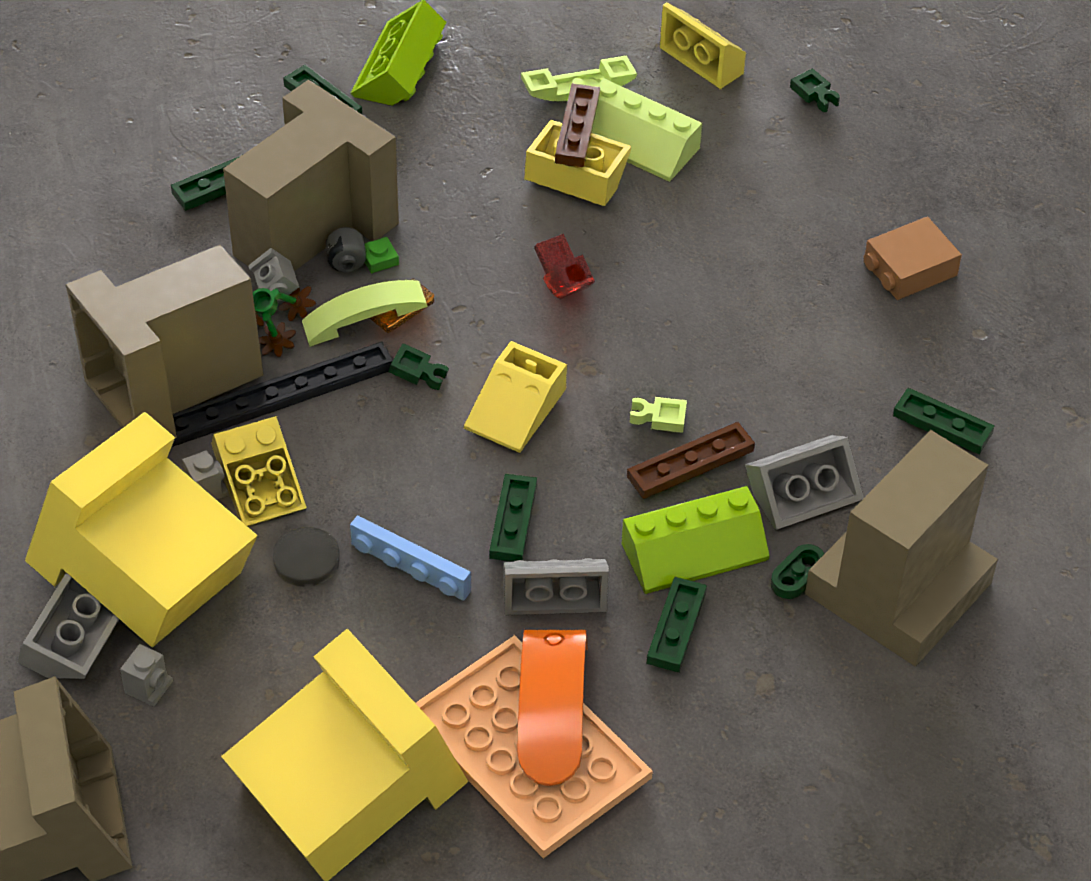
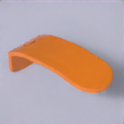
M524 630L517 753L519 765L526 777L537 784L546 786L562 784L573 777L580 766L583 737L585 650H588L586 630Z

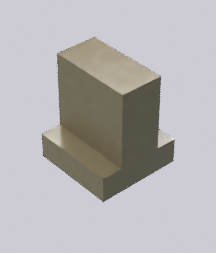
M307 80L282 98L285 125L223 168L233 256L247 266L272 248L290 260L295 271L324 250L327 237L338 228H353L369 240L374 241L399 224L396 137L310 80Z
M221 245L117 287L113 285L102 270L66 284L85 382L122 428L146 412L177 438L173 413L190 408L264 376L251 278Z
M930 430L850 512L847 531L809 569L805 595L916 667L992 583L998 559L970 542L988 464Z
M55 676L14 691L17 714L0 720V881H40L78 867L89 881H98L133 868L111 745Z

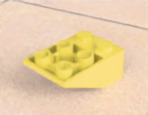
M511 341L495 361L464 424V429L520 453L566 390L567 364Z
M277 416L213 435L211 445L216 460L219 461L225 477L223 480L240 521L246 526L307 508Z

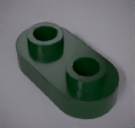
M812 544L798 546L774 569L771 577L772 591L778 597L784 599H794L800 596L806 590L809 569L825 554L823 550Z

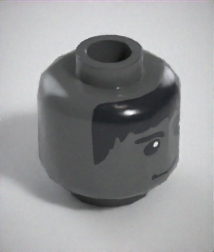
M341 227L329 234L326 239V252L328 263L333 269L340 272H352L364 265L366 261L365 240L359 231L349 227Z

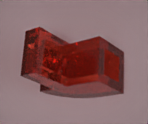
M564 233L537 243L534 246L546 274L543 280L551 293L557 298L561 299L591 287L595 283L583 254L574 258Z

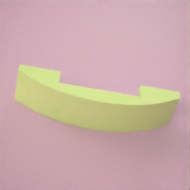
M627 55L600 60L599 69L552 76L548 68L521 73V79L530 95L549 101H568L572 83L596 87L604 78L623 86L634 80L637 76Z
M387 281L364 286L335 297L308 314L302 320L309 346L311 347L339 337L338 328L396 309L399 317L428 306L419 281Z

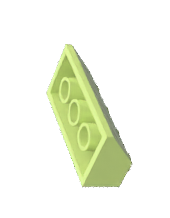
M604 78L596 86L600 87V97L592 133L630 145L631 151L627 160L628 163L670 182L700 149L701 122Z

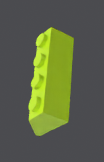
M421 0L387 21L350 94L355 98L391 106L401 100H409L416 92L415 86L417 81L425 74L424 67L434 55L433 49L443 37L442 31L446 21L425 0Z
M748 486L623 519L622 546L645 594L671 587L674 577L695 581L764 562L770 558L760 510Z

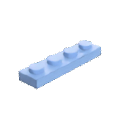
M358 515L351 522V545L355 546L360 552L369 553L383 560L388 566L397 567L411 574L416 580L425 581L439 588L441 592L448 596H455L464 601L471 593L470 571Z

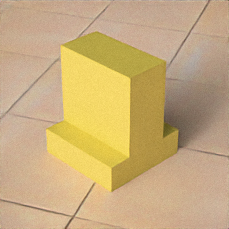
M144 412L50 482L25 561L54 587L61 582L66 573L69 574L149 646L154 647L241 574L258 535L167 458L175 437Z
M348 628L313 656L323 672L221 756L324 881H329L425 798L436 810L468 783L467 778L436 725Z

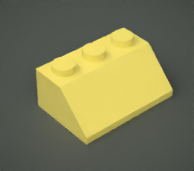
M667 2L663 4L660 48L719 89H722L744 74L745 51L685 11Z
M550 120L526 151L524 179L595 204L606 206L618 188L631 146L591 133L584 167L556 164L555 153L562 123Z

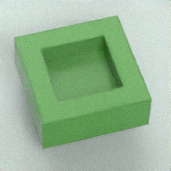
M388 237L365 243V264L371 274L399 265V256Z

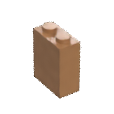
M927 216L867 240L864 263L867 269L879 278L883 287L899 300L958 276L962 254Z

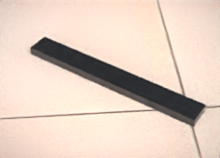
M381 341L173 413L177 438L174 439L172 447L387 373L393 359Z

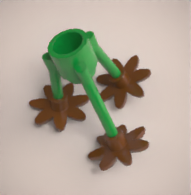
M310 286L305 287L301 292L299 287L290 295L281 293L277 288L272 291L266 288H259L253 291L257 325L264 326L263 320L267 325L264 327L267 336L259 337V344L265 345L262 349L263 355L269 354L274 349V353L280 358L283 352L282 347L287 349L295 347L294 343L289 339L295 336L296 331H285L284 322L279 323L277 328H275L271 316L274 315L278 308L280 311L289 310V321H293L297 313L304 319L308 315L305 307L316 305L314 300L307 298L312 291ZM278 299L285 301L278 307Z

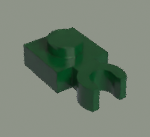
M813 68L791 79L790 88L807 103L815 100L818 109L822 112L828 111L829 102L833 103L836 107L839 106L840 95L836 91L830 90L831 83Z
M402 343L388 372L415 385L422 379L430 388L440 390L443 380L435 376L445 379L449 368L443 364L429 363L431 355Z

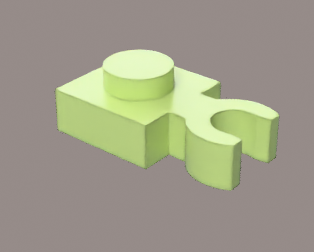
M655 397V402L652 404L642 398H633L631 410L635 411L630 412V423L640 425L652 422L651 429L683 433L687 400Z

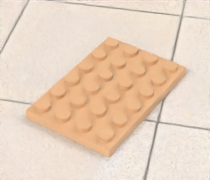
M514 635L417 701L416 704L436 725L467 780L542 858H545L651 780L653 771L583 703L582 757L580 766L573 777L562 784L553 786L537 784L526 777L519 765L517 753L522 642Z

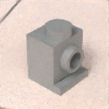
M272 248L248 265L249 270L254 273L258 288H266L270 291L277 288L281 293L290 295L299 288L291 261Z
M207 450L182 459L184 472L212 497L218 500L229 495L222 481L225 478L223 469L218 460L213 461V457Z
M141 644L137 646L120 669L124 692L151 706L156 705L173 682V677L167 675L163 654Z

